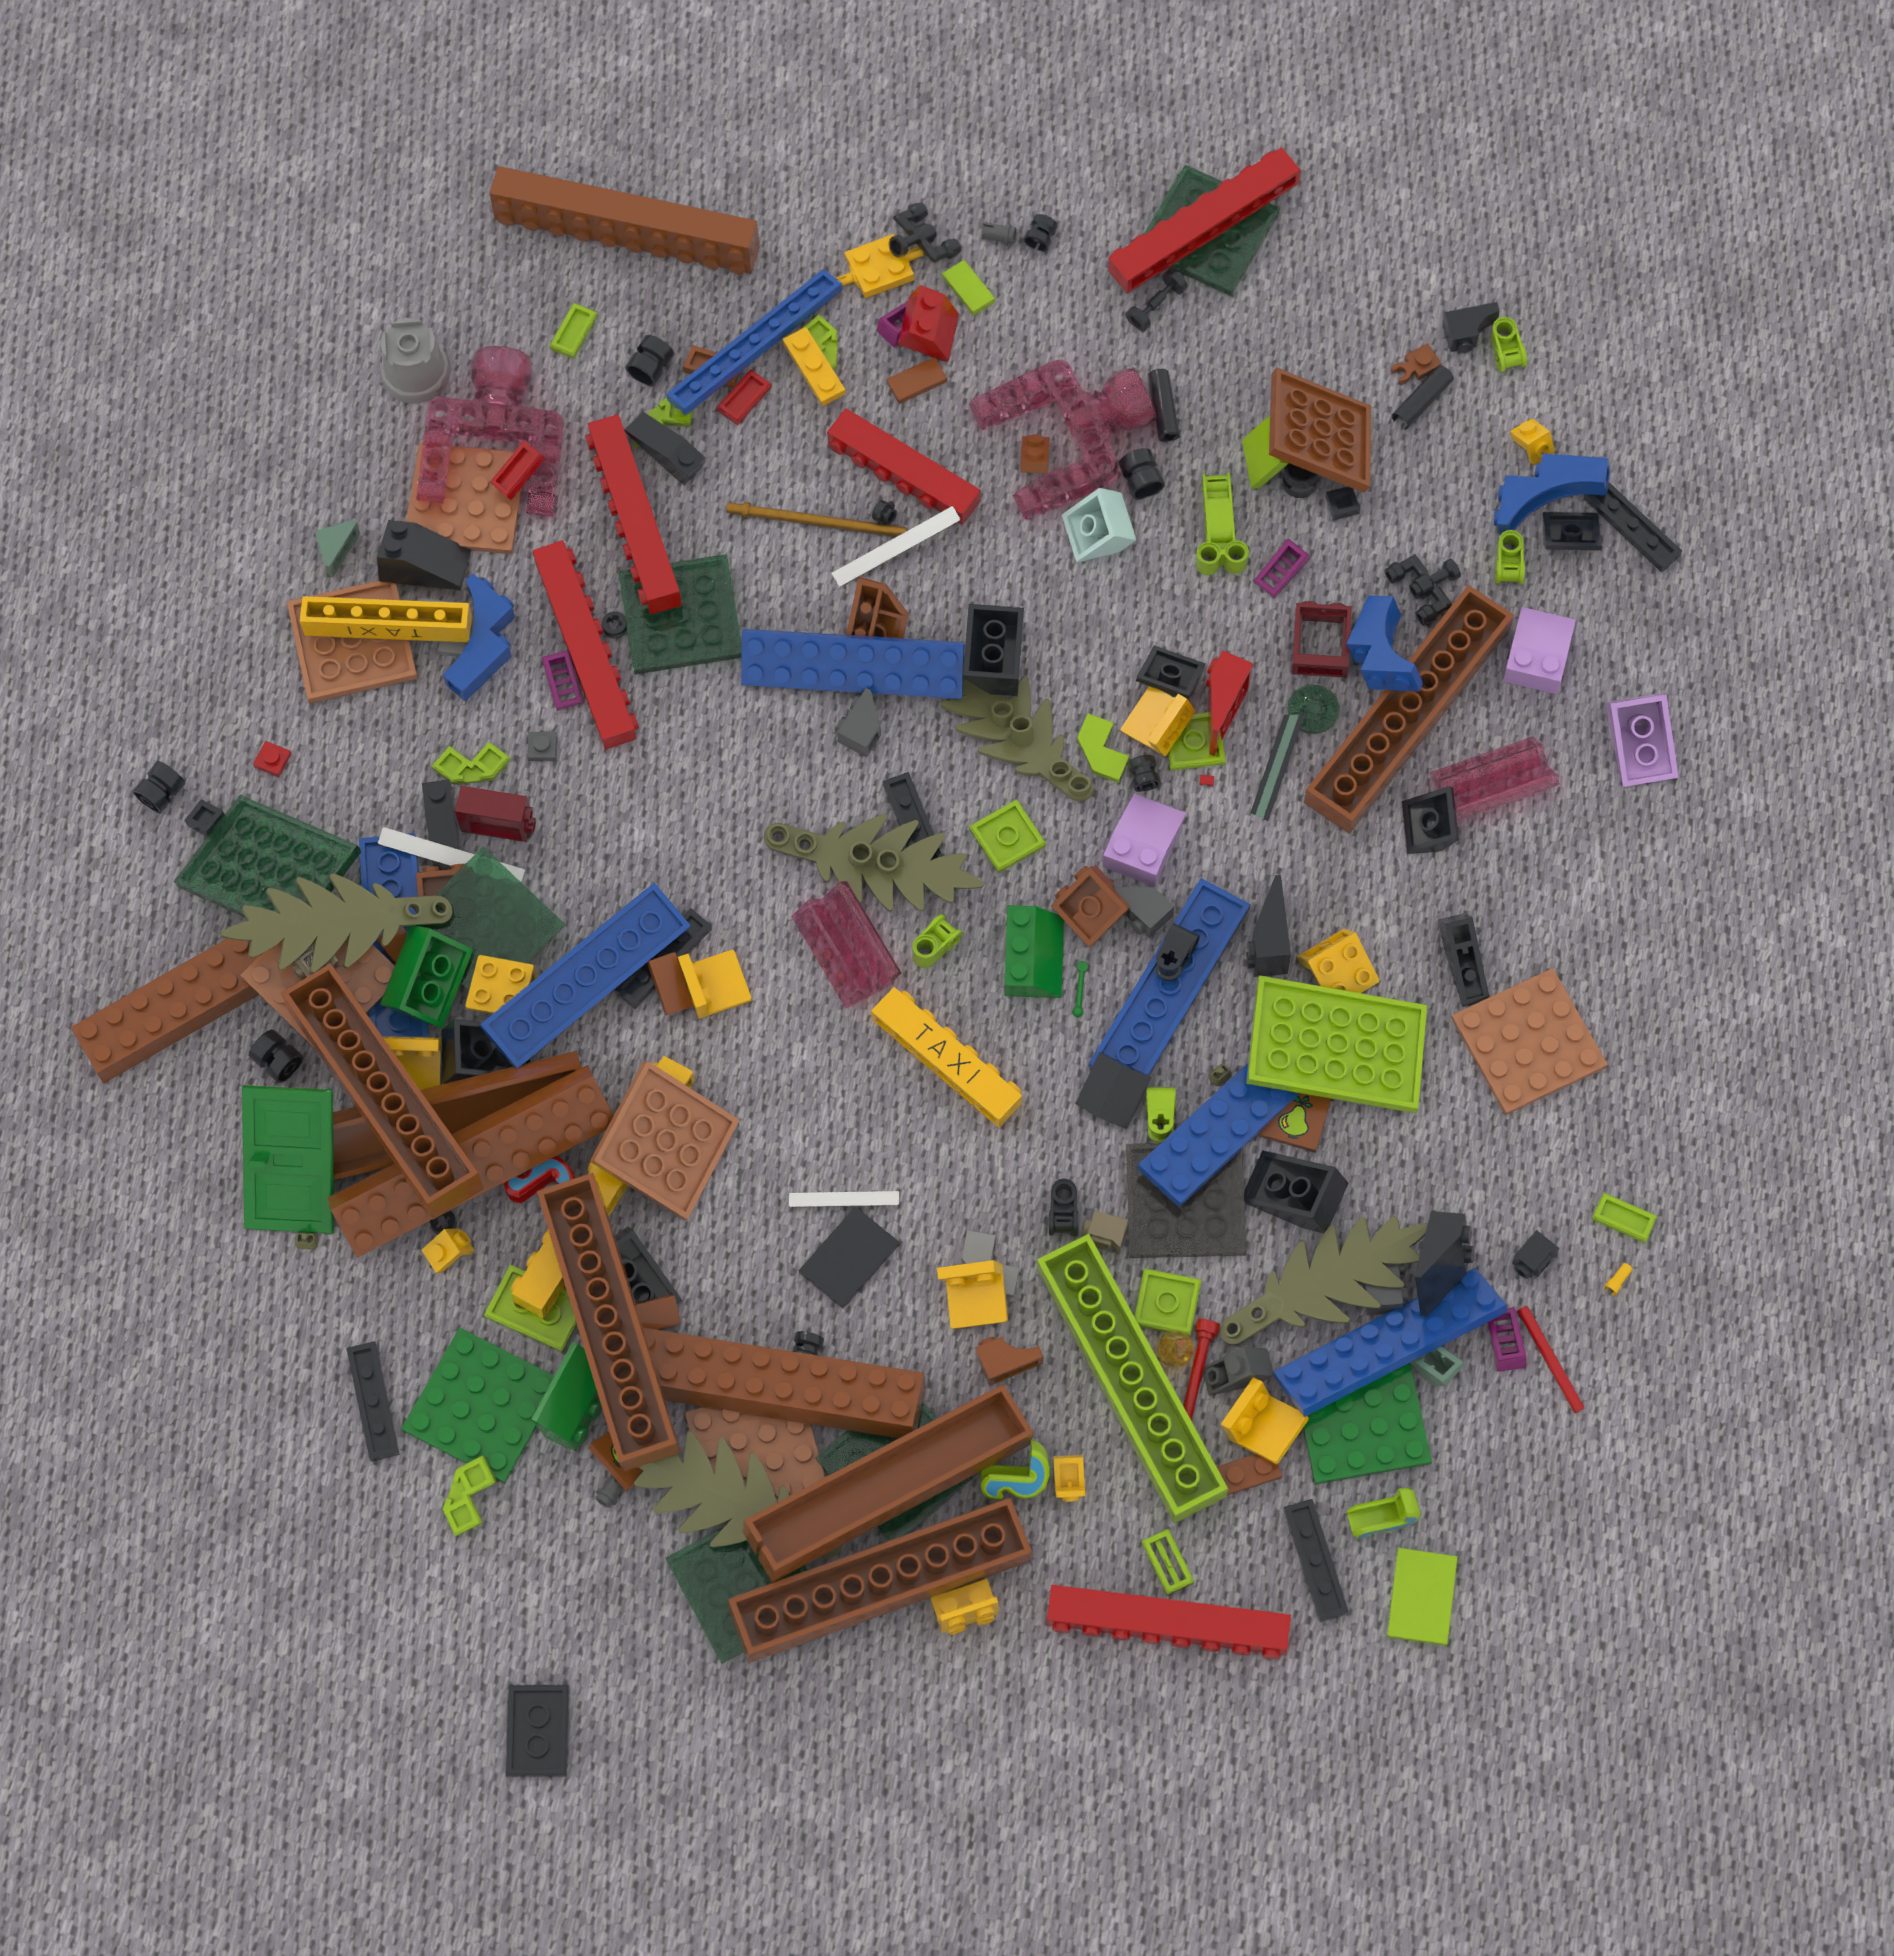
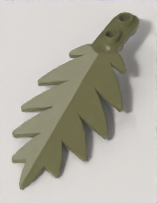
M1023 676L1019 682L1018 696H1011L1008 701V696L988 694L964 679L962 699H951L941 702L943 709L958 715L978 719L956 725L957 732L983 740L998 742L978 747L979 754L1004 762L1022 764L1015 767L1016 773L1028 776L1041 775L1074 801H1085L1093 795L1094 785L1090 779L1071 766L1068 761L1061 758L1064 748V736L1059 735L1051 745L1053 724L1048 698L1043 700L1032 720L1030 719L1031 694L1028 676Z
M886 814L859 824L843 836L841 834L846 826L845 822L837 824L824 836L783 823H773L764 832L765 844L770 849L815 862L818 872L825 882L829 881L831 867L842 888L857 904L862 902V876L871 892L888 911L893 910V882L907 901L919 911L924 909L923 884L932 893L948 903H953L954 889H976L984 886V882L979 878L960 870L967 857L965 853L946 855L931 860L945 838L944 833L922 839L903 850L918 826V820L891 830L873 843L872 841L887 819ZM781 834L783 840L777 842L773 839V835ZM806 841L810 844V848L804 850L799 844Z
M333 873L329 876V879L340 896L338 898L325 888L298 877L295 882L308 904L288 893L268 888L266 893L278 913L260 907L244 905L241 910L247 921L223 930L220 936L238 941H251L250 958L261 955L283 940L278 964L279 970H283L292 964L315 940L310 973L313 974L329 961L347 937L348 943L343 964L344 968H348L371 947L381 932V946L385 947L394 938L400 926L435 925L447 922L452 916V906L442 896L395 898L386 888L378 883L372 885L375 893L373 895L362 886ZM435 906L441 907L443 913L437 912ZM412 907L416 911V915L411 914L408 908Z
M1393 1216L1378 1230L1370 1241L1367 1220L1365 1217H1360L1348 1234L1341 1253L1336 1228L1334 1225H1330L1317 1246L1311 1266L1309 1265L1306 1243L1300 1241L1287 1261L1280 1283L1277 1273L1272 1271L1266 1282L1265 1294L1222 1322L1220 1326L1221 1338L1230 1345H1239L1279 1319L1303 1328L1306 1326V1323L1297 1313L1322 1321L1349 1324L1351 1320L1328 1298L1349 1305L1380 1309L1381 1304L1356 1281L1376 1287L1405 1288V1284L1384 1264L1403 1265L1417 1263L1420 1256L1411 1247L1425 1236L1428 1223L1400 1229L1398 1218ZM1257 1310H1262L1263 1312L1260 1318H1254ZM1237 1325V1332L1230 1334V1328Z
M688 1431L686 1434L683 1463L678 1454L640 1466L639 1468L643 1472L634 1481V1485L637 1487H671L653 1507L654 1513L679 1511L700 1504L678 1528L680 1533L710 1528L730 1520L711 1540L710 1545L712 1547L726 1546L747 1540L742 1532L744 1520L789 1497L786 1487L781 1486L778 1500L776 1501L770 1480L753 1452L749 1455L745 1488L737 1461L723 1437L718 1439L715 1471L713 1473L711 1463L704 1449L691 1431ZM843 1545L824 1554L821 1557H835L839 1554Z

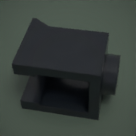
M1536 1230L1515 1254L1512 1264L1515 1265L1514 1270L1525 1279L1532 1278L1534 1275L1538 1278L1551 1263L1552 1258L1557 1256L1559 1247Z

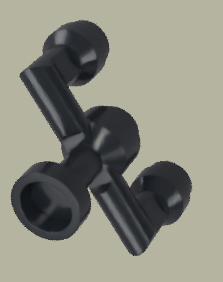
M922 202L911 204L906 211L893 216L895 222L909 235L905 238L901 235H896L889 240L890 251L898 258L906 255L909 247L918 245L930 260L935 263L944 258L952 259L961 252V245L957 239H948L943 241L940 247L934 248L931 243L934 242L937 236L935 227L927 223L915 227L911 223L920 222L927 217L928 210Z
M1414 554L1400 563L1393 562L1388 565L1384 572L1387 579L1393 584L1403 580L1408 572L1415 571L1418 577L1413 579L1412 584L1409 585L1412 595L1416 599H1424L1432 594L1436 600L1435 603L1431 605L1425 604L1415 612L1420 624L1425 626L1436 621L1438 615L1447 611L1453 605L1437 584L1446 579L1455 581L1461 577V572L1455 561L1449 558L1443 562L1441 570L1430 576L1428 570L1417 555Z

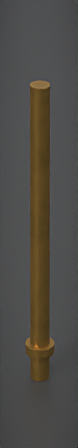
M728 502L727 513L742 515V518L747 519L749 516L893 537L905 533L907 529L901 526L750 505V502H744V504Z

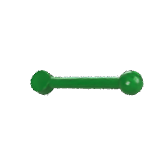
M1080 961L1077 964L1079 978L1076 1007L1072 1010V1014L1077 1018L1081 1017L1084 1013L1081 1004L1084 975L1088 970V964L1085 961Z

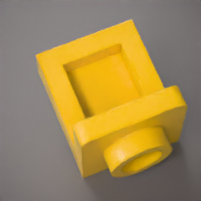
M1533 418L1521 423L1510 431L1511 438L1527 451L1529 462L1533 465L1541 462L1543 453H1555L1550 431Z
M460 1228L444 1229L421 1251L434 1271L442 1273L462 1255L472 1254L474 1249L470 1244L469 1236Z
M1083 1455L1053 1456L1056 1498L1072 1502L1078 1501L1081 1496H1086Z

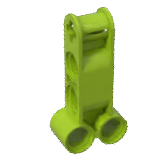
M1227 472L1226 475L1205 476V473H1202L1206 542L1197 548L1196 568L1203 575L1215 574L1220 566H1224L1230 573H1241L1247 568L1249 549L1244 542L1235 540L1230 472ZM1233 555L1240 556L1241 559L1234 560L1230 557ZM1204 557H1212L1214 560H1213V561H1205V560H1203V558H1204Z

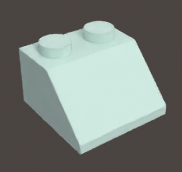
M1098 488L1062 514L1077 563L1121 552L1136 541L1126 505L1120 492Z

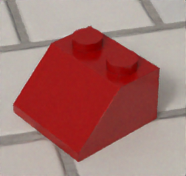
M922 285L918 286L908 297L898 345L930 357H935L941 361H949L959 313L945 294Z

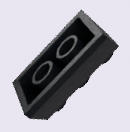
M969 604L963 679L991 695L1018 696L1024 608Z

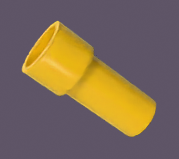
M1623 1263L1615 1275L1605 1284L1604 1289L1607 1291L1608 1288H1611L1613 1290L1611 1294L1615 1296L1622 1288L1623 1282L1632 1272L1633 1268L1629 1264Z

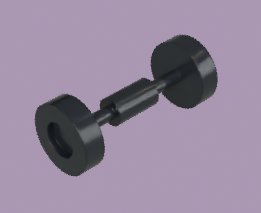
M1168 269L1162 275V279L1167 286L1162 291L1159 290L1146 303L1147 307L1143 311L1132 306L1125 313L1128 322L1141 332H1145L1151 326V322L1146 314L1150 310L1154 311L1167 298L1166 294L1171 289L1177 294H1182L1188 288L1186 280L1174 269Z

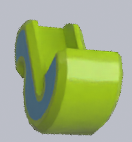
M1031 1440L1028 1467L992 1465L982 1470L980 1473V1483L983 1494L992 1500L1003 1499L1004 1490H1007L1017 1498L1028 1499L1038 1496L1046 1488L1050 1476L1049 1457L1046 1449L1039 1442Z
M1410 1488L1398 1489L1394 1497L1354 1505L1346 1512L1352 1535L1356 1538H1366L1374 1533L1405 1528L1414 1524L1421 1516L1415 1491Z

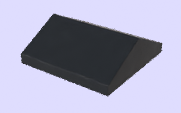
M1543 512V545L1545 549L1601 551L1602 542L1598 513Z
M1154 645L1136 681L1175 696L1179 694L1189 699L1194 694L1206 664Z
M1452 786L1402 801L1408 854L1442 851L1459 840L1454 789Z
M1099 1052L1075 1104L1098 1118L1127 1129L1152 1077Z

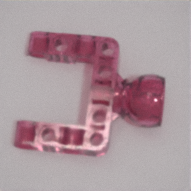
M504 346L483 347L476 351L470 366L471 380L477 390L474 395L475 399L465 400L436 397L429 402L416 500L444 504L453 434L522 443L525 440L528 444L534 445V449L545 457V460L530 477L526 514L553 518L564 428L563 418L560 414L551 410L521 406V396L528 389L533 375L531 360L528 355L517 349ZM445 412L447 416L440 418L435 413ZM465 415H470L475 419L472 421H465L464 419H462V417ZM519 422H525L529 426L526 428H520L516 424ZM550 425L556 428V430L549 432L543 427ZM435 461L440 463L441 466L433 468L428 464ZM541 475L548 476L550 480L547 482H542L538 479V477Z
M1054 360L985 392L970 402L969 406L979 427L982 430H986L989 425H999L1055 400L1082 455L1083 460L1065 468L1061 466L1032 480V484L1019 489L1013 495L1024 519L1028 520L1034 514L1038 513V515L1064 506L1096 491L1098 488H1103L1113 483L1117 479L1119 470L1116 458L1107 441L1110 433L1114 434L1117 427L1127 431L1141 430L1157 419L1148 392L1134 367L1115 372L1106 380L1101 392L1094 390V393L1091 394L1082 390L1068 362ZM1058 375H1065V378L1062 380H1054ZM1070 397L1077 398L1074 402H1065ZM1008 398H1016L1012 403H1005ZM1090 442H1098V445L1095 447H1087ZM1102 464L1110 465L1109 468L1105 470L1098 469V467ZM1052 487L1060 488L1059 491L1055 493L1048 492L1049 489H1051Z

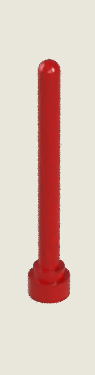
M1197 1319L1195 1327L1196 1338L1199 1340L1183 1404L1191 1421L1210 1342L1214 1341V1337L1218 1336L1220 1328L1219 1323L1208 1319Z

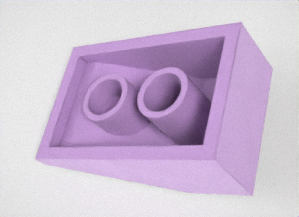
M1521 607L1503 682L1558 694L1576 620Z
M1657 693L1606 702L1608 722L1622 786L1626 787L1679 778L1667 695Z
M1134 794L1104 852L1103 867L1155 887L1186 813Z

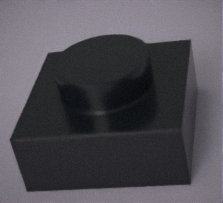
M1347 486L1326 492L1325 497L1333 520L1360 514V506L1353 488Z
M201 799L186 817L185 822L187 826L209 838L226 816L222 810Z

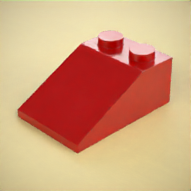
M1222 650L1218 659L1213 658L1207 671L1209 676L1205 685L1209 687L1207 697L1209 754L1215 756L1218 750L1219 732L1222 741L1249 690L1253 663Z

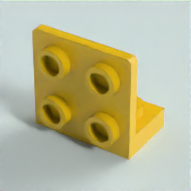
M1149 686L1121 727V731L1166 757L1196 710L1187 698L1179 694L1174 698L1162 690Z
M1345 928L1296 956L1302 967L1312 971L1318 985L1322 987L1362 993L1379 983V978L1356 932Z
M729 950L693 963L689 953L678 957L698 1019L748 1003L752 1000L734 950Z
M479 955L465 1005L466 1008L483 1013H495L537 978L534 965Z
M383 1036L420 1090L440 1085L442 1038Z
M991 1260L937 1268L938 1280L946 1282L950 1327L952 1329L1008 1321L1002 1263Z
M1253 1377L1222 1421L1221 1426L1231 1442L1274 1464H1278L1309 1418L1308 1416L1304 1417L1299 1410L1270 1396L1264 1383Z
M988 1579L930 1598L941 1632L948 1631L949 1635L965 1631V1625L977 1622L978 1625L988 1624L995 1620V1615L999 1614V1603L997 1597H993Z

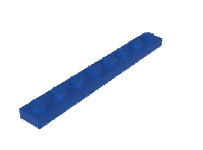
M822 269L666 393L667 401L687 415L841 292L842 283Z

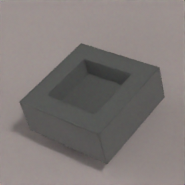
M528 732V761H556L557 733Z

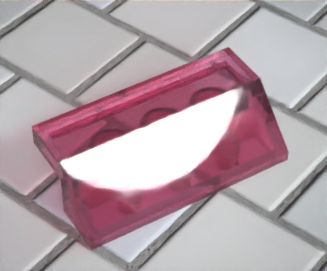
M1533 736L1430 772L1437 790L1449 786L1453 787L1457 821L1560 785L1558 775L1547 765L1543 745Z
M847 881L839 882L823 898L807 900L791 916L846 1009L887 988L901 974L896 962Z

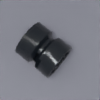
M645 335L637 347L638 353H634L631 356L625 369L633 379L647 386H654L663 373L662 367H667L673 358L674 351L662 339L653 335Z
M1141 448L1131 451L1119 461V467L1123 477L1127 480L1130 494L1136 500L1156 495L1165 487L1160 470L1154 468L1157 463L1150 449Z
M1288 463L1284 467L1282 485L1285 492L1290 496L1305 498L1315 492L1319 475Z
M157 761L148 771V779H142L132 792L141 803L154 812L161 814L171 802L169 796H176L185 785V781L171 767L161 761Z
M273 1029L262 1034L249 1051L250 1059L259 1067H266L267 1074L277 1083L285 1082L301 1066L304 1058L292 1045H286V1040Z

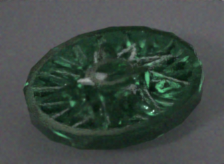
M1311 684L1302 686L1292 694L1288 702L1287 712L1288 715L1305 714L1300 730L1305 733L1318 734L1326 732L1334 726L1339 717L1340 706L1337 697L1331 690L1321 685Z

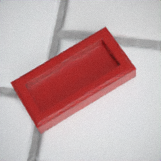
M750 369L716 409L733 423L739 425L772 388V384Z
M524 440L490 483L512 500L545 460V457Z

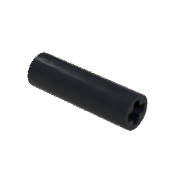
M1438 365L1392 413L1393 421L1401 416L1408 424L1405 430L1408 429L1454 380L1450 370L1443 365Z
M1155 369L1150 371L1147 376L1158 439L1161 442L1175 441L1180 437L1169 371L1166 369Z

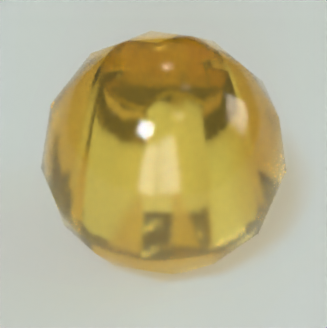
M1170 1331L1161 1336L1157 1343V1354L1160 1361L1166 1366L1179 1368L1190 1361L1193 1356L1194 1346L1191 1338L1185 1333Z

